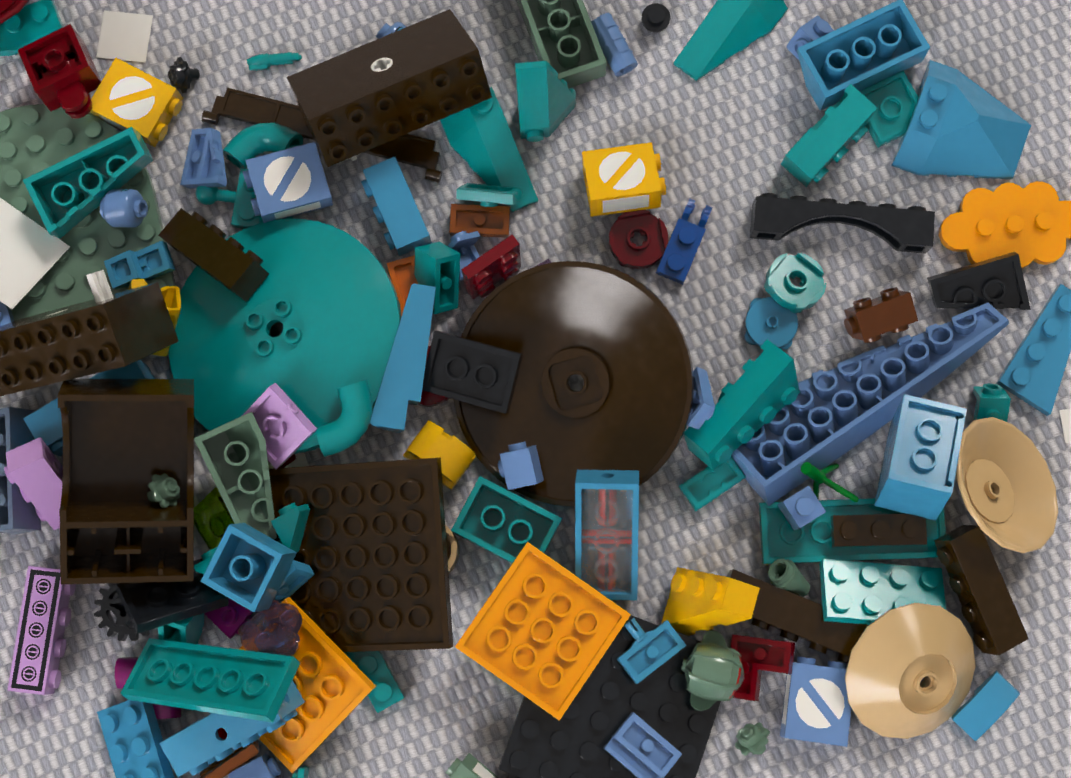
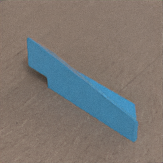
M415 283L410 287L370 420V424L374 427L395 433L403 432L405 430L408 404L417 405L421 402L436 287Z

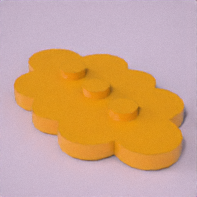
M1040 181L1029 183L1024 189L1015 183L1008 182L1001 184L993 192L986 188H976L969 191L962 198L960 212L951 214L942 221L938 236L945 248L953 252L966 251L971 264L1016 252L1019 254L1022 269L1027 267L1032 261L1048 265L1056 262L1063 256L1066 250V240L1071 239V201H1059L1056 190L1051 185Z

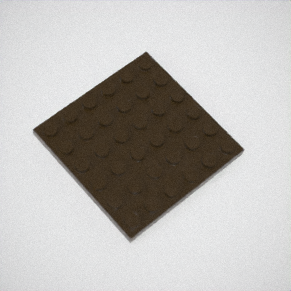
M441 457L269 469L275 518L280 516L278 513L280 509L294 502L296 506L308 504L310 508L300 550L297 552L294 560L310 565L315 575L296 590L290 598L343 652L450 649L453 647Z

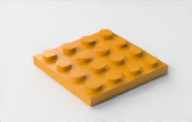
M527 542L455 647L560 721L631 614Z
M290 597L284 599L239 648V650L294 656L300 662L293 681L305 703L295 709L298 715L288 720L278 729L270 733L267 732L259 738L292 774L376 687Z

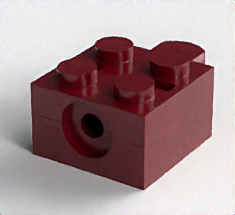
M71 24L18 49L35 93L51 112L62 107L67 115L75 119L89 114L92 110V101L88 93L98 88L101 79L85 43Z

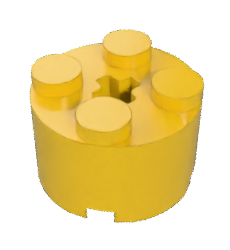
M428 420L408 446L403 457L407 460L441 457L442 484L452 490L469 468L476 455L473 450L454 435L450 436L444 432L445 429Z

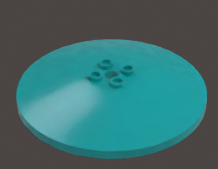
M289 218L259 223L231 235L230 237L234 238L245 248L243 250L245 254L248 250H251L263 260L260 266L269 273L247 302L198 266L194 268L180 291L181 311L175 328L179 342L170 345L169 360L173 379H194V417L207 430L210 431L241 417L266 389L274 383H277L315 427L331 423L340 416L342 405L337 388L367 379L371 393L372 409H374L402 314L396 290L388 273L378 259L361 242L332 225L307 219ZM281 322L283 324V332L278 337H271L270 329L272 325ZM316 431L294 454L320 448Z

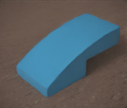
M159 241L136 252L128 250L104 261L112 289L115 290L128 287L131 279H144L148 281L175 270L168 245L163 241Z
M995 671L974 691V695L952 716V720L976 741L1003 715L1020 695V692L999 672Z

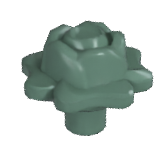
M166 473L153 475L152 482L148 485L151 490L147 494L149 501L152 503L159 502L162 508L176 506L177 499L180 498V487L177 485V481Z
M760 722L755 725L751 723L746 724L736 735L738 741L735 743V747L741 750L744 756L750 752L760 755L766 750L765 745L768 743L767 737L770 731L764 728Z

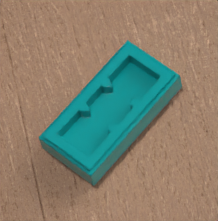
M466 183L457 188L456 199L479 201L480 205L484 207H496L498 203L513 205L522 200V189Z
M731 456L725 463H720L714 470L706 467L678 487L696 512L745 479L746 476Z

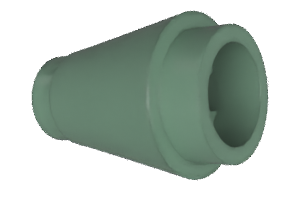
M778 559L769 567L768 576L772 585L801 597L809 593L810 584L793 561Z

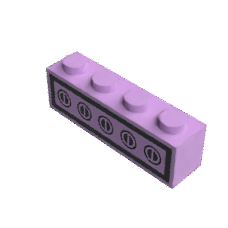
M28 566L7 691L49 695L54 694L55 689L60 685L61 671L58 670L59 662L66 650V640L63 637L65 627L69 625L71 620V609L68 608L70 596L74 594L76 584L61 585L60 569Z

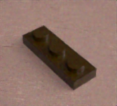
M910 514L831 516L832 547L927 544L926 518Z

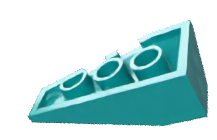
M717 0L673 65L694 80H699L723 64L726 59L739 51H743L749 44L761 36L763 38L769 34L787 12L788 7L783 0Z

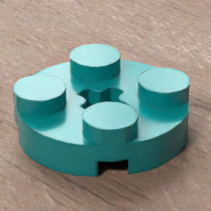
M782 254L769 267L766 273L764 288L779 305L793 313H801L803 310L810 309L816 305L824 295L826 290V283L824 284L822 277L824 271L815 259L806 254ZM798 277L801 280L799 282L801 287L793 285L790 278Z

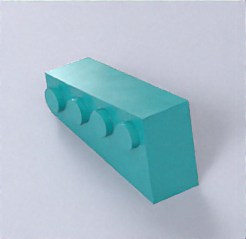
M130 127L24 179L23 182L48 233L57 238H62L100 206L101 199L108 191L120 189L151 163L153 158L141 134L133 127Z

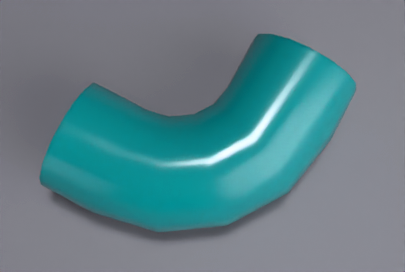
M258 123L243 129L232 138L223 149V155L236 167L246 169L245 160L255 158L263 152L274 153L303 145V136L293 129L277 123Z
M367 379L337 388L342 405L340 416L331 423L316 427L317 440L325 457L340 453L355 445L368 430L373 409Z

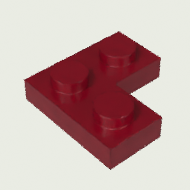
M732 634L731 648L738 651L741 655L745 678L741 686L734 693L733 698L759 701L762 670L792 674L795 643Z

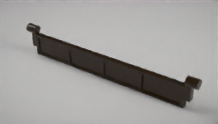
M228 87L224 97H216L212 111L204 110L202 113V122L214 125L218 124L220 116L254 125L258 123H277L293 129L304 138L314 140L305 124L298 105ZM405 134L363 152L386 159L396 157L397 162L427 169L425 173L426 180L438 183L441 180L442 171L436 170L440 153L434 151L436 145L434 140Z

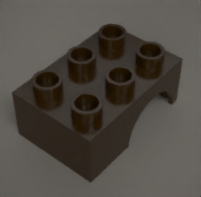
M71 379L63 381L57 395L63 430V481L59 509L61 585L194 581V379ZM166 473L177 481V485L180 487V498L177 499L176 506L162 508L159 502L152 503L149 501L147 494L151 490L148 485L152 482L153 475Z

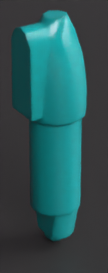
M292 52L259 54L247 59V64L250 71L266 70L274 65L293 64L294 61H300L302 55Z

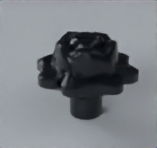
M177 57L174 64L169 67L168 78L170 79V84L180 89L183 94L187 93V89H190L192 80H199V70L197 68L190 69L187 61H183L181 57Z

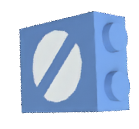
M315 142L245 160L248 170L242 172L247 189L253 187L256 198L250 199L255 216L261 215L264 223L333 206Z
M797 656V662H793L792 674L786 675L780 736L788 739L847 747L851 717V706L848 703L845 683L847 663L828 661L827 667L815 665L816 659Z

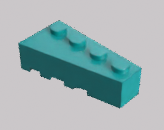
M768 339L760 346L761 350H763L760 356L755 361L749 359L743 365L742 369L745 372L735 384L728 382L721 390L712 417L709 420H705L699 430L689 426L683 434L688 450L712 470L720 463H725L738 447L749 442L756 431L764 424H769L776 414L786 405L793 403L800 393L794 359Z

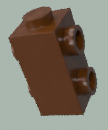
M894 287L881 291V296L871 300L870 297L854 301L853 307L844 310L846 315L844 320L846 331L852 338L862 340L864 343H871L882 338L881 334L889 331L891 333H898L909 328L908 324L918 321L911 293Z

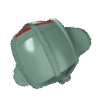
M715 630L706 632L702 642L697 643L689 658L682 662L681 670L685 672L687 690L691 692L690 703L696 711L708 710L717 701H730L745 679L740 653L735 649L727 647L724 637Z

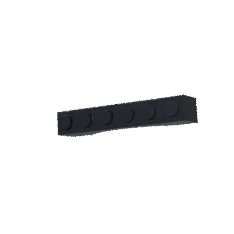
M763 193L760 196H756L752 204L750 238L779 241L788 234L806 226L821 223H841L856 226L875 234L896 251L926 254L933 247L935 212L926 211V208L921 206L900 209L896 208V205L888 203L879 204L877 207L867 206V203L863 201H851L849 204L837 203V200L831 198L809 201L804 196H791L790 199L778 198L777 194Z

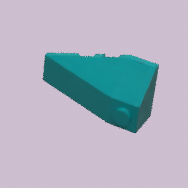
M547 61L515 63L520 138L527 139L529 142H538L543 140L544 137H550L576 107V91L573 88L568 89L567 82L564 79H558V72Z
M490 87L492 98L440 119V122L451 147L457 154H460L469 164V167L487 185L522 189V200L513 205L504 204L505 206H510V212L512 213L538 202V198L493 88Z

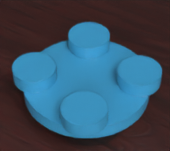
M772 297L752 300L745 319L746 332L744 338L746 342L750 345L761 346L768 339L781 350H787L792 345V339L797 332V313L782 307Z

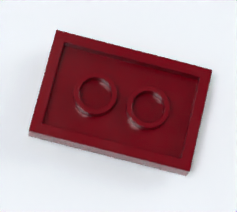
M512 234L461 269L466 290L472 299L478 296L483 298L489 295L495 289L494 285L502 279L506 281L519 273L518 268L521 267L520 244Z

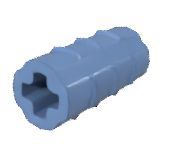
M605 13L592 20L591 23L603 54L608 61L607 64L610 65L615 76H623L636 68L638 63L632 53L633 51L630 50L625 41L626 38L623 37L612 15Z

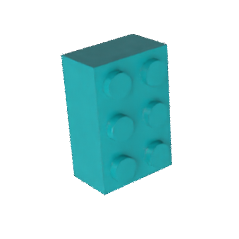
M479 476L451 531L496 556L513 563L527 542L545 554L562 518Z

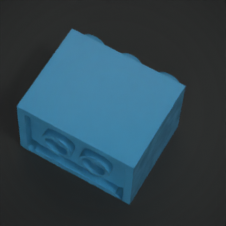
M907 394L903 395L890 423L874 506L936 521L953 493L967 408Z

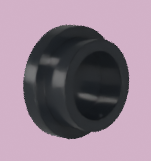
M650 4L642 12V24L651 32H661L670 23V12L662 4Z

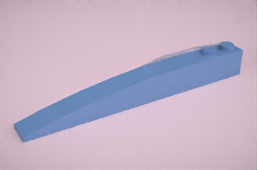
M985 303L953 316L950 322L942 325L936 323L928 326L923 333L913 337L906 335L897 339V343L888 347L881 345L839 362L836 368L823 372V370L812 373L811 378L798 383L800 393L796 400L790 405L783 407L769 424H764L754 433L749 442L738 447L731 456L746 476L745 479L750 486L770 506L809 479L808 476L801 472L803 463L809 462L821 470L891 421L904 394L921 398L1009 324V320L992 305Z

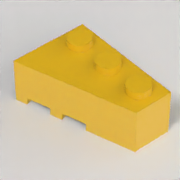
M677 567L676 573L671 580V590L661 623L668 620L676 632L691 636L695 635L696 631L702 629L706 631L713 630L714 626L720 624L728 626L752 618L760 588L730 577Z

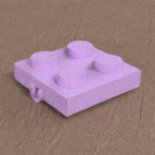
M277 383L269 386L243 414L253 413L266 441L268 461L275 469L282 466L317 430L314 424Z

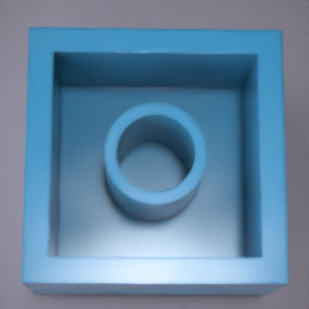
M246 523L229 524L200 582L252 612L267 610L270 608L297 552Z

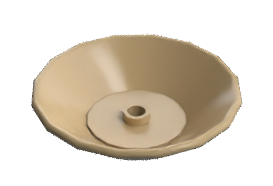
M994 417L973 420L963 431L956 470V482L965 507L982 532L1001 547L1019 553L1041 549L1054 534L1058 516L1056 486L1045 459L1032 440L1013 424Z
M912 603L887 611L866 627L851 650L845 674L848 703L861 724L882 737L909 739L932 732L956 713L970 691L976 668L973 640L962 621L941 606Z

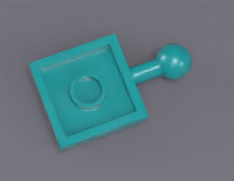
M240 168L236 192L207 186H197L195 191L197 200L204 205H212L216 201L234 203L231 226L241 229L263 223L261 215L255 216L250 199L256 198L253 187L247 189L242 171L248 169Z

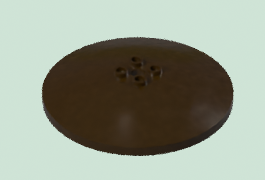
M563 261L539 265L520 272L495 288L474 311L461 335L463 338L523 354L509 413L505 414L453 399L457 419L470 448L486 469L505 485V477H501L498 469L500 454L509 451L508 445L526 441L527 447L536 445L544 481L512 490L543 503L573 507L575 506L577 469L638 470L640 486L661 469L677 448L686 430L693 403L694 376L690 351L680 326L667 306L649 288L633 277L617 269L589 262ZM574 374L580 375L584 380V386L580 391H574L569 386V379Z

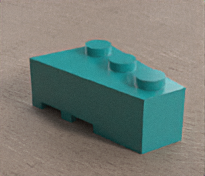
M852 84L844 90L842 98L833 107L830 106L824 112L825 115L790 149L781 163L806 188L812 181L818 184L829 172L826 167L833 160L838 163L849 151L846 146L852 140L856 143L859 142L869 130L866 128V125L878 107Z

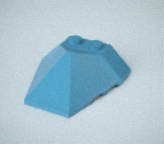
M930 60L919 87L922 89L909 126L900 140L891 166L919 176L938 174L947 175V177L963 175L974 176V178L1012 179L1031 124L959 70Z

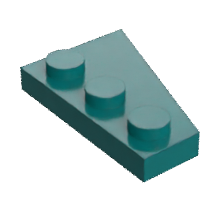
M39 0L24 6L19 13L0 24V56L17 55L19 53L18 49L63 28L53 0Z

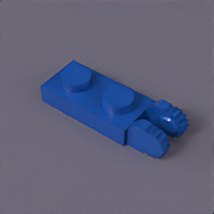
M690 198L681 219L679 218L656 271V274L682 285L706 231L704 227L713 208L706 205V208L701 213L699 224L690 223L688 218L695 208V200Z

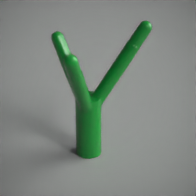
M809 462L802 464L801 472L813 480V492L818 499L820 484L824 483L854 502L859 501L857 496L826 477V474L839 468L837 463L821 470Z

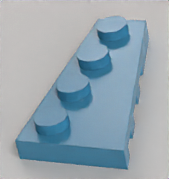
M1062 284L1056 287L996 384L1046 416L1052 412L1071 352L1070 289Z

